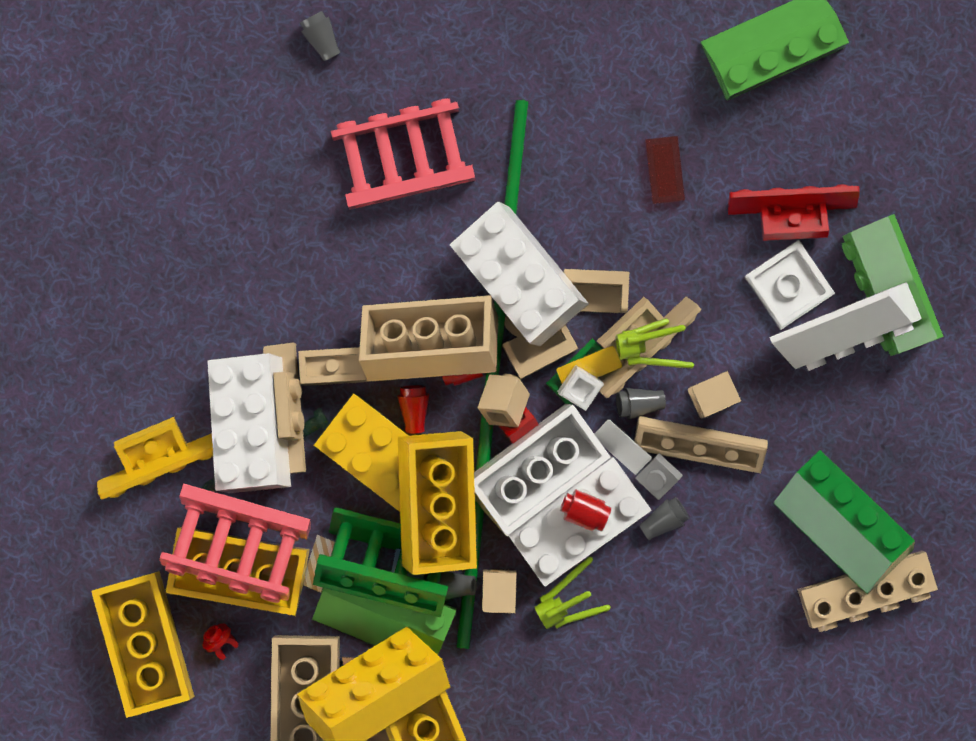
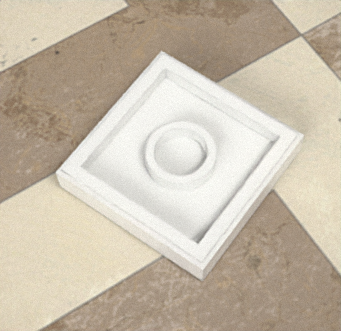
M799 240L744 276L780 330L835 294Z

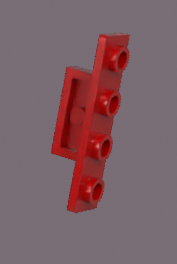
M845 184L820 188L814 186H806L801 189L772 188L762 191L743 189L729 193L728 215L760 213L763 241L828 238L827 210L857 208L860 190L859 186H848Z

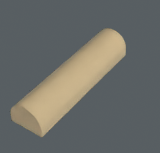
M642 416L638 418L634 442L649 453H660L665 456L761 473L768 446V440Z

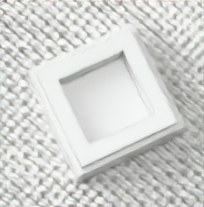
M575 365L557 392L563 398L586 411L604 384L600 379Z

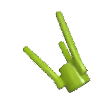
M665 318L633 330L622 331V334H616L615 336L618 357L620 360L627 359L629 366L645 364L690 369L694 367L693 362L640 357L641 353H646L645 341L685 331V325L649 332L669 324V319Z
M587 557L550 592L539 597L542 603L536 605L535 610L546 629L554 625L558 629L567 623L610 610V605H604L565 616L568 614L567 609L591 596L590 591H586L564 603L560 597L553 599L592 563V557Z

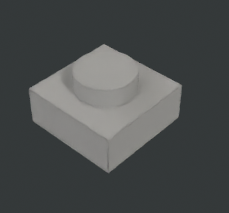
M658 453L635 479L660 500L683 475Z

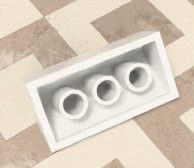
M906 282L770 337V340L795 369L806 365L808 371L827 364L824 359L825 357L835 354L836 358L840 359L855 353L853 346L864 342L865 347L868 348L883 342L884 338L882 335L893 331L895 337L914 329L912 323L922 318Z
M564 404L540 422L538 426L474 472L475 500L505 536H508L611 457L574 405Z

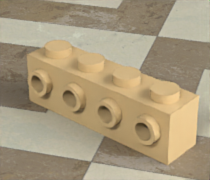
M919 551L909 554L868 595L846 574L797 590L809 627L812 629L818 627L819 632L838 627L836 621L849 618L850 622L869 617L868 611L880 608L881 613L900 607V601L911 598L912 603L931 598L930 592L938 590L927 553Z

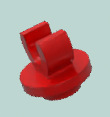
M226 624L211 626L203 636V648L207 652H215L216 656L221 660L226 658L221 650L224 644L230 643L234 648H237L239 645L235 637L230 634L231 629Z

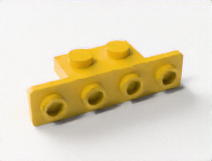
M172 417L115 441L114 448L125 470L97 481L98 495L101 500L108 497L115 498L136 485H147L160 475L168 472H178L189 463L213 457L212 433L186 443L175 418Z

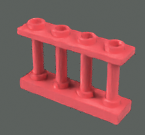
M441 99L432 102V108L419 110L418 106H412L399 110L400 115L389 118L387 113L368 117L369 122L356 125L355 121L337 124V130L331 131L333 141L343 139L354 185L351 188L352 193L345 194L348 208L350 210L475 181L473 166H465V162H461L450 116L452 113L459 112L458 102L451 103L450 99ZM438 117L449 165L446 166L447 171L434 174L433 169L429 168L419 121ZM406 124L417 172L414 173L415 178L402 181V177L397 174L387 129ZM375 132L385 175L383 186L371 188L370 184H366L356 136Z
M183 483L180 500L181 504L185 505L187 513L173 555L161 552L160 562L162 566H165V571L179 576H184L185 572L197 575V580L210 585H216L217 581L229 584L228 588L242 594H247L248 590L261 593L260 597L274 603H279L280 599L288 601L290 590L288 587L281 586L294 542L298 541L299 537L303 539L308 538L311 528L310 519ZM204 511L217 514L216 517L219 521L204 564L186 559L199 516L204 514ZM239 520L249 523L248 527L251 529L237 573L218 568V564L231 524ZM271 529L280 532L282 540L269 581L267 582L249 576L262 534Z

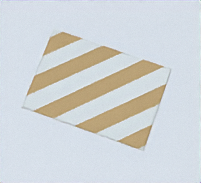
M319 535L316 536L306 567L304 586L321 593L322 587L313 585L319 554L331 556L334 541Z

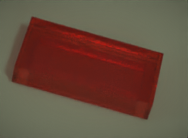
M678 136L645 139L652 205L685 201Z

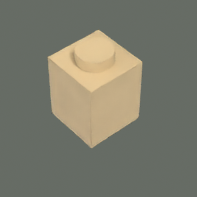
M489 375L478 409L489 425L519 427L530 393L519 377L515 375Z

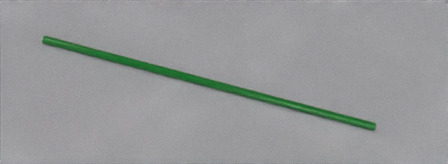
M516 100L505 194V205L509 206L515 214L517 213L528 101ZM495 300L494 306L498 315L496 372L486 373L485 385L489 375H499L506 314ZM483 415L481 416L476 471L490 461L494 425H489ZM475 500L477 568L466 569L464 575L475 576L477 582L484 510ZM475 595L462 596L457 648H470Z

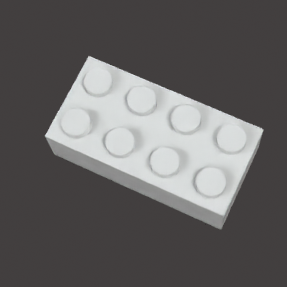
M495 203L450 244L530 344L537 346L544 344L589 304L512 209L503 203Z
M267 353L208 360L215 491L236 493L291 487L288 440L278 438L273 376L275 372H283L282 357Z
M611 457L508 536L542 584L547 586L652 510L615 458ZM577 489L604 500L605 505L611 507L610 516L602 532L596 529L592 532L563 520L564 513L560 511V507L566 493L573 494L574 490Z

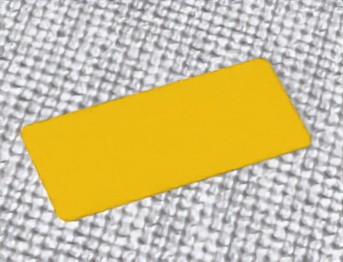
M612 345L561 366L556 371L563 384L575 365L598 378L622 368V363L615 347Z

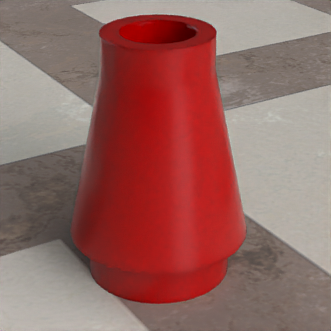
M408 385L400 387V394L397 397L405 424V433L425 432V419L429 401V393H426V386Z

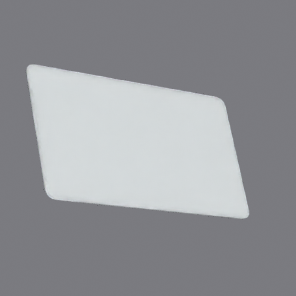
M607 420L595 433L602 446L635 475L652 459L646 451L611 420Z

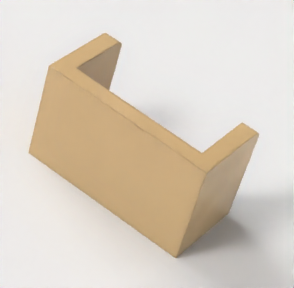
M564 269L563 273L589 303L580 312L627 313L629 272Z
M566 324L541 346L530 344L527 340L519 337L502 344L520 380L578 350Z
M360 347L298 351L300 384L310 386L368 382L359 362Z
M728 371L688 388V393L700 418H705L741 402Z
M483 570V612L515 613L516 570Z

